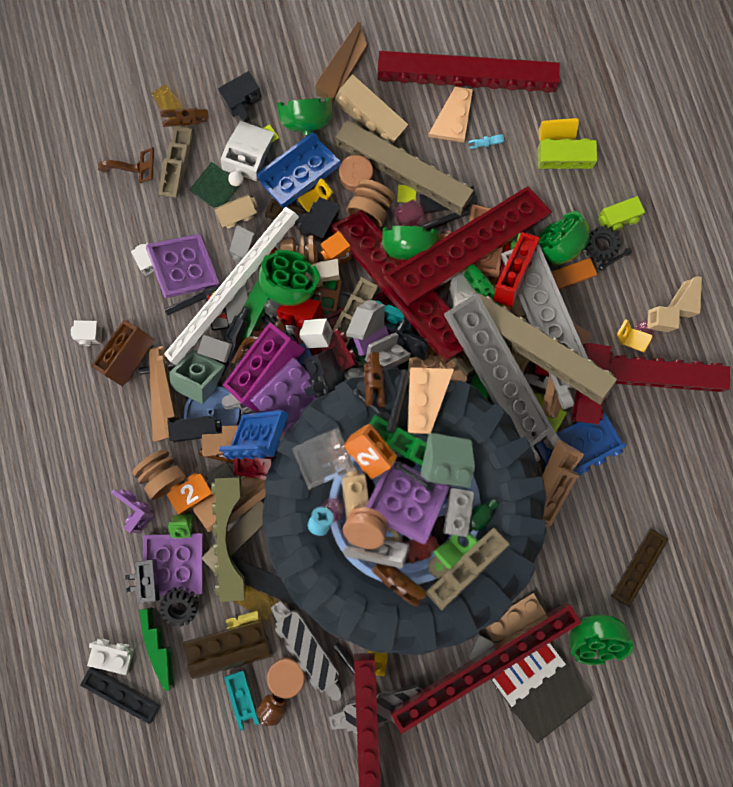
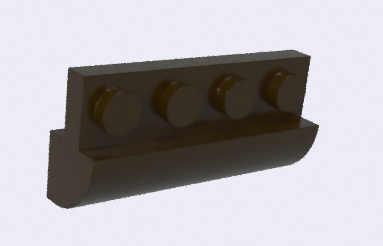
M262 619L187 640L182 644L188 662L187 669L192 679H198L273 657Z

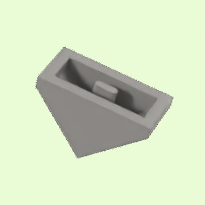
M204 334L197 353L227 362L232 344L209 334Z

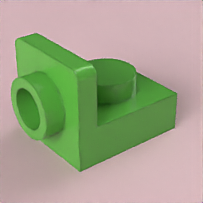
M193 514L173 515L172 522L168 524L171 538H191L194 523Z

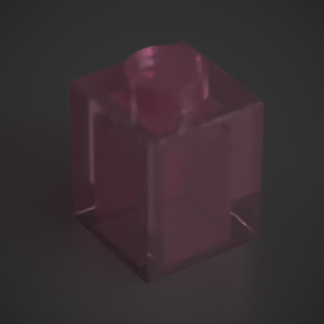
M413 199L394 210V218L399 226H414L422 221L424 211L419 203L416 204Z

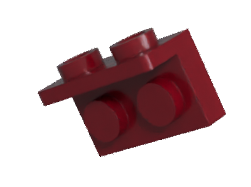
M336 329L332 334L329 347L320 348L322 351L332 348L342 372L354 366V361L357 358L352 349H347L345 343L348 340L344 332L339 333L338 329Z
M275 451L273 457H265L264 459L254 457V459L245 457L244 460L235 458L234 475L266 480L267 472L277 451Z

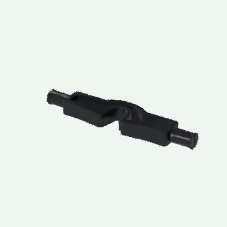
M243 306L239 316H234L231 325L224 335L225 340L232 344L227 362L214 359L225 365L221 376L224 375L230 360L234 358L241 345V337L248 325L246 318L251 310L246 306Z

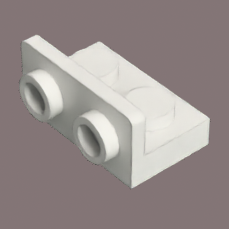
M97 639V641L90 643L89 647L92 650L87 666L124 675L129 673L134 649L128 648L129 645L117 643V645L109 644L110 641L106 639Z

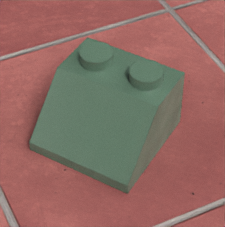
M192 350L170 371V387L203 404L214 393L225 365Z
M429 433L420 476L429 482L470 488L475 467L471 440Z

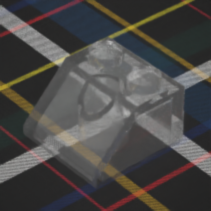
M339 429L323 433L292 448L308 489L355 470L350 455L344 447L345 443Z

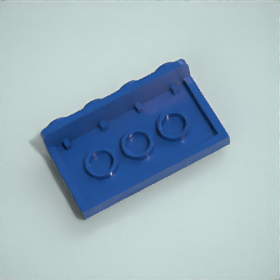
M312 132L259 171L257 177L264 189L284 209L315 186L321 178L324 179L339 168L341 162L318 139L317 134Z
M280 410L242 415L231 446H220L219 451L224 453V457L235 460V458L244 460L245 457L249 459H254V457L259 459L273 457L280 443L282 431L286 428L289 414Z
M605 412L603 420L599 424L578 422L557 433L561 441L584 454L573 470L576 473L578 472L579 475L589 471L588 466L594 463L598 466L606 462L605 457L611 454L615 457L623 453L622 448L627 446L626 443H622ZM542 441L534 446L543 463L547 466L553 450L548 449Z

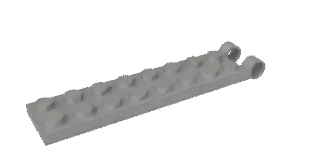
M538 243L517 296L528 324L534 328L542 329L550 338L558 339L563 346L576 350L581 357L588 359ZM513 249L501 253V258L505 266L510 258ZM549 373L561 407L566 409L574 406L568 389L573 387Z
M473 294L444 313V316L493 403H497L511 416L520 437L525 436L533 449L537 463L540 457L534 450L533 445L542 439L544 445L548 449L553 450L557 440H560V438L551 426L479 294Z

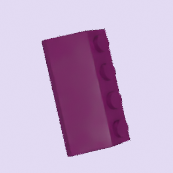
M269 323L223 386L241 404L258 413L259 409L250 399L292 358L297 360L305 349L272 323Z

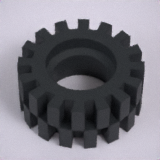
M600 226L596 227L595 230L593 229L590 232L589 242L584 251L587 250L586 255H591L590 259L593 260L595 258V262L598 263L600 260H602V263H605L607 260L610 261L620 250L619 246L621 245V241H619L620 235L616 236V230L611 232L612 228L606 229V226H602L601 229ZM597 239H605L609 243V248L605 251L596 247Z
M179 586L178 590L176 587H173L172 590L169 589L164 595L160 605V614H163V620L167 618L166 623L170 624L172 621L174 622L173 626H176L177 623H179V626H183L184 622L188 625L190 621L194 620L199 601L197 602L198 597H194L195 593L193 591L188 592L189 588L187 587L185 591L182 590V586ZM172 603H183L187 609L184 611L177 610L172 606Z

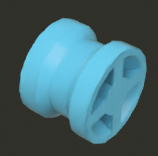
M324 507L316 508L308 521L309 530L318 536L327 534L334 519L332 512Z

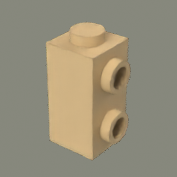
M249 194L214 209L222 227L226 226L228 229L236 226L237 221L241 219L248 221L254 218L253 214L257 213L255 208H258L254 197L250 198Z
M359 470L347 471L345 476H341L346 518L353 509L367 507L368 505L365 475L359 473Z

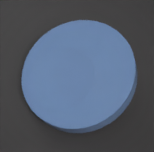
M216 386L214 393L203 404L191 398L187 400L184 409V419L204 416L212 417V415H215L221 420L222 426H238L240 408L226 410L221 400L231 393L223 387Z

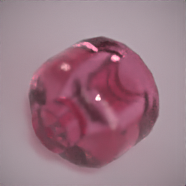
M648 320L638 321L635 325L636 330L652 336L653 332H655V330L647 329Z
M328 498L324 501L322 507L332 512L333 522L339 521L343 517V502L337 498Z

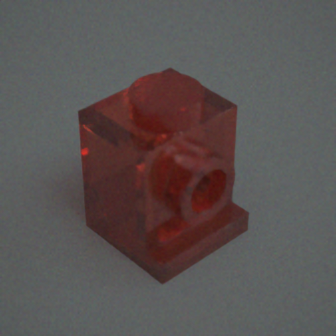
M430 534L425 544L414 539L403 542L409 545L408 557L411 564L416 563L414 559L416 557L419 558V561L431 557V552L439 548L435 536L430 537Z

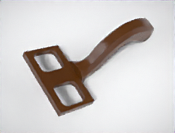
M152 147L141 151L140 162L137 164H129L118 160H104L98 163V170L108 172L110 169H121L139 173V183L153 180L155 148ZM150 152V159L144 162V155ZM149 169V177L143 179L144 171Z
M342 279L334 280L338 282L337 290L335 291L326 289L325 282H323L322 287H316L312 296H316L318 301L322 302L323 297L334 299L333 308L322 307L323 310L336 313Z
M280 321L275 323V326L286 334V325ZM252 336L244 339L232 363H240L245 353L249 351L258 337Z

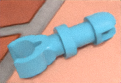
M500 134L489 138L484 136L483 139L470 140L468 144L474 143L475 145L468 148L477 149L482 146L486 148L489 145L500 144L504 142V136Z

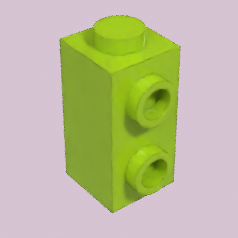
M638 196L604 208L599 214L598 219L601 226H606V229L611 227L614 232L615 230H620L624 227L623 225L628 223L630 225L638 223L645 211Z

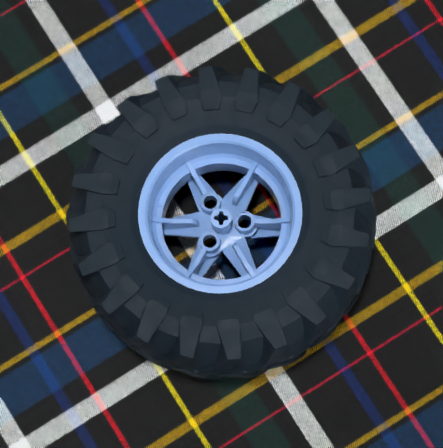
M394 368L383 370L385 407L377 405V393H373V404L383 412H388L389 417L402 371ZM410 374L396 427L407 433ZM364 377L350 378L335 387L336 391L334 390L313 400L302 412L301 415L303 417H300L284 433L278 445V452L266 475L265 493L267 494H265L262 514L271 562L293 601L324 630L340 639L347 640L373 652H393L408 655L426 654L440 648L460 645L479 633L478 631L500 620L512 606V601L529 584L536 567L534 562L543 546L546 532V521H543L546 492L542 477L537 475L535 453L526 437H520L511 416L497 403L492 405L476 387L461 380L458 383L449 381L430 433L471 440L475 464L470 488L449 486L450 488L473 492L472 507L479 503L487 504L494 499L499 506L492 511L493 516L490 522L481 530H473L470 534L479 542L494 528L509 543V546L443 610L428 595L423 600L421 599L417 607H414L386 586L372 572L373 567L376 565L375 562L352 559L343 553L345 547L354 546L347 542L348 540L343 532L347 518L341 476H345L347 471L359 470V473H365L356 460L348 454L344 444L350 435L369 424L374 415L381 418V415L370 406H366L361 398L353 395V390L358 388L361 390V394L365 396ZM411 434L427 443L429 434ZM393 451L397 457H404ZM416 464L413 469L421 473L422 466ZM383 473L373 478L375 486H377ZM444 499L437 517L446 515L448 499ZM318 507L329 509L334 517L327 534L321 536L313 534L308 528V521L311 518L312 512ZM387 530V533H386L385 537H386V536H391V537H392L393 534H392L391 532H389V530ZM431 533L425 544L408 537L426 558L416 562L405 563L403 568L397 567L421 586L426 593L441 579L433 577L428 571V562L432 557L436 556L434 552L437 549ZM450 534L447 540L444 542V544L447 541H449L453 535ZM459 536L460 544L468 546V539L465 536Z

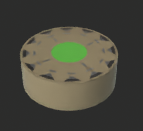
M437 556L432 557L428 562V571L435 578H442L449 570Z

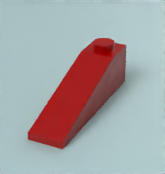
M521 233L496 284L494 302L513 307L540 237Z

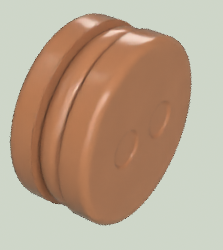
M352 155L345 158L339 168L340 182L345 189L355 192L359 181L362 179L373 180L371 162L361 155Z
M366 507L355 508L348 514L343 532L347 540L352 544L365 549H375L384 543L388 522L381 513L374 509Z
M290 657L281 658L269 669L267 684L270 691L277 697L291 698L301 691L305 683L306 674L300 668L298 660Z

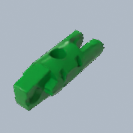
M470 265L464 273L465 279H467L476 293L484 297L488 296L494 300L495 287L476 265Z

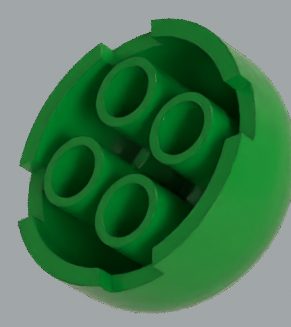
M321 98L288 101V105L285 106L283 102L277 103L279 120L286 129L293 132H302V135H309L314 130L323 129L331 121L333 115L332 98H325V102H321Z
M573 211L565 214L563 220H559L555 224L554 222L550 223L537 236L540 237L539 245L548 264L561 265L577 258L586 248L590 239V228L580 212Z
M392 226V230L388 231V228L385 227L383 228L382 235L383 249L392 258L409 260L438 242L440 231L431 229V232H427V229L416 226Z
M276 250L274 254L266 255L259 270V284L265 295L272 301L286 306L300 305L309 300L314 294L320 278L315 265L312 266L307 262L302 254L290 250ZM306 272L312 277L313 281L308 284V278L305 276Z
M604 614L587 616L580 620L581 624L570 631L569 646L571 656L576 657V661L582 664L606 665L605 661L615 658L621 661L630 656L634 650L628 627L614 616ZM596 650L598 651L599 659H593L597 655Z

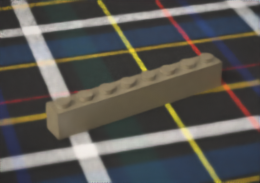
M346 120L335 136L336 146L351 155L364 156L371 162L372 167L415 191L426 195L460 216L472 199L474 190L468 184L458 182L453 176L440 172L435 166H429L419 157L411 156L406 150L393 146L388 140H382L375 133L364 130L355 122L352 123Z
M479 294L508 347L601 405L617 380L610 371L600 369L596 366L595 362L590 359H584L576 350L568 349L558 339L547 336L542 329L534 328L524 318L513 315L508 308L497 305L492 298Z

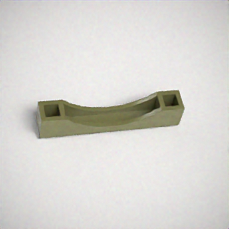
M241 477L216 478L215 483L211 484L212 495H215L216 503H212V513L216 515V523H213V535H217V543H214V556L218 555V563L215 564V576L219 578V584L215 585V594L219 596V602L244 601L246 597L245 576L238 570L232 560L227 540L231 513L242 497Z

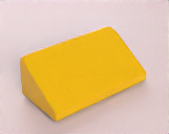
M579 118L542 121L539 127L540 141L547 138L553 140L576 139Z

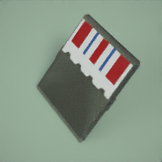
M551 643L490 679L508 703L507 705L510 707L511 712L515 716L517 715L537 744L593 700L572 672L573 670L570 668V665L562 659Z

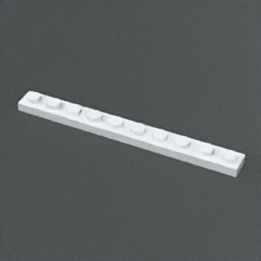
M286 207L282 210L164 353L170 362L177 365L185 358L190 348L197 343L200 336L209 329L214 319L222 313L223 308L228 302L233 300L237 291L246 284L251 274L258 269L263 258L266 255H270L271 250L283 239L284 234L289 228L294 226L295 221L299 218L295 212Z

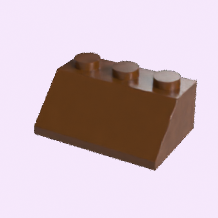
M123 320L91 367L123 387L130 380L135 368L141 364L146 352L152 348L155 339L140 328Z

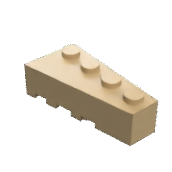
M353 74L338 90L334 104L382 140H388L393 144L408 126L399 115Z

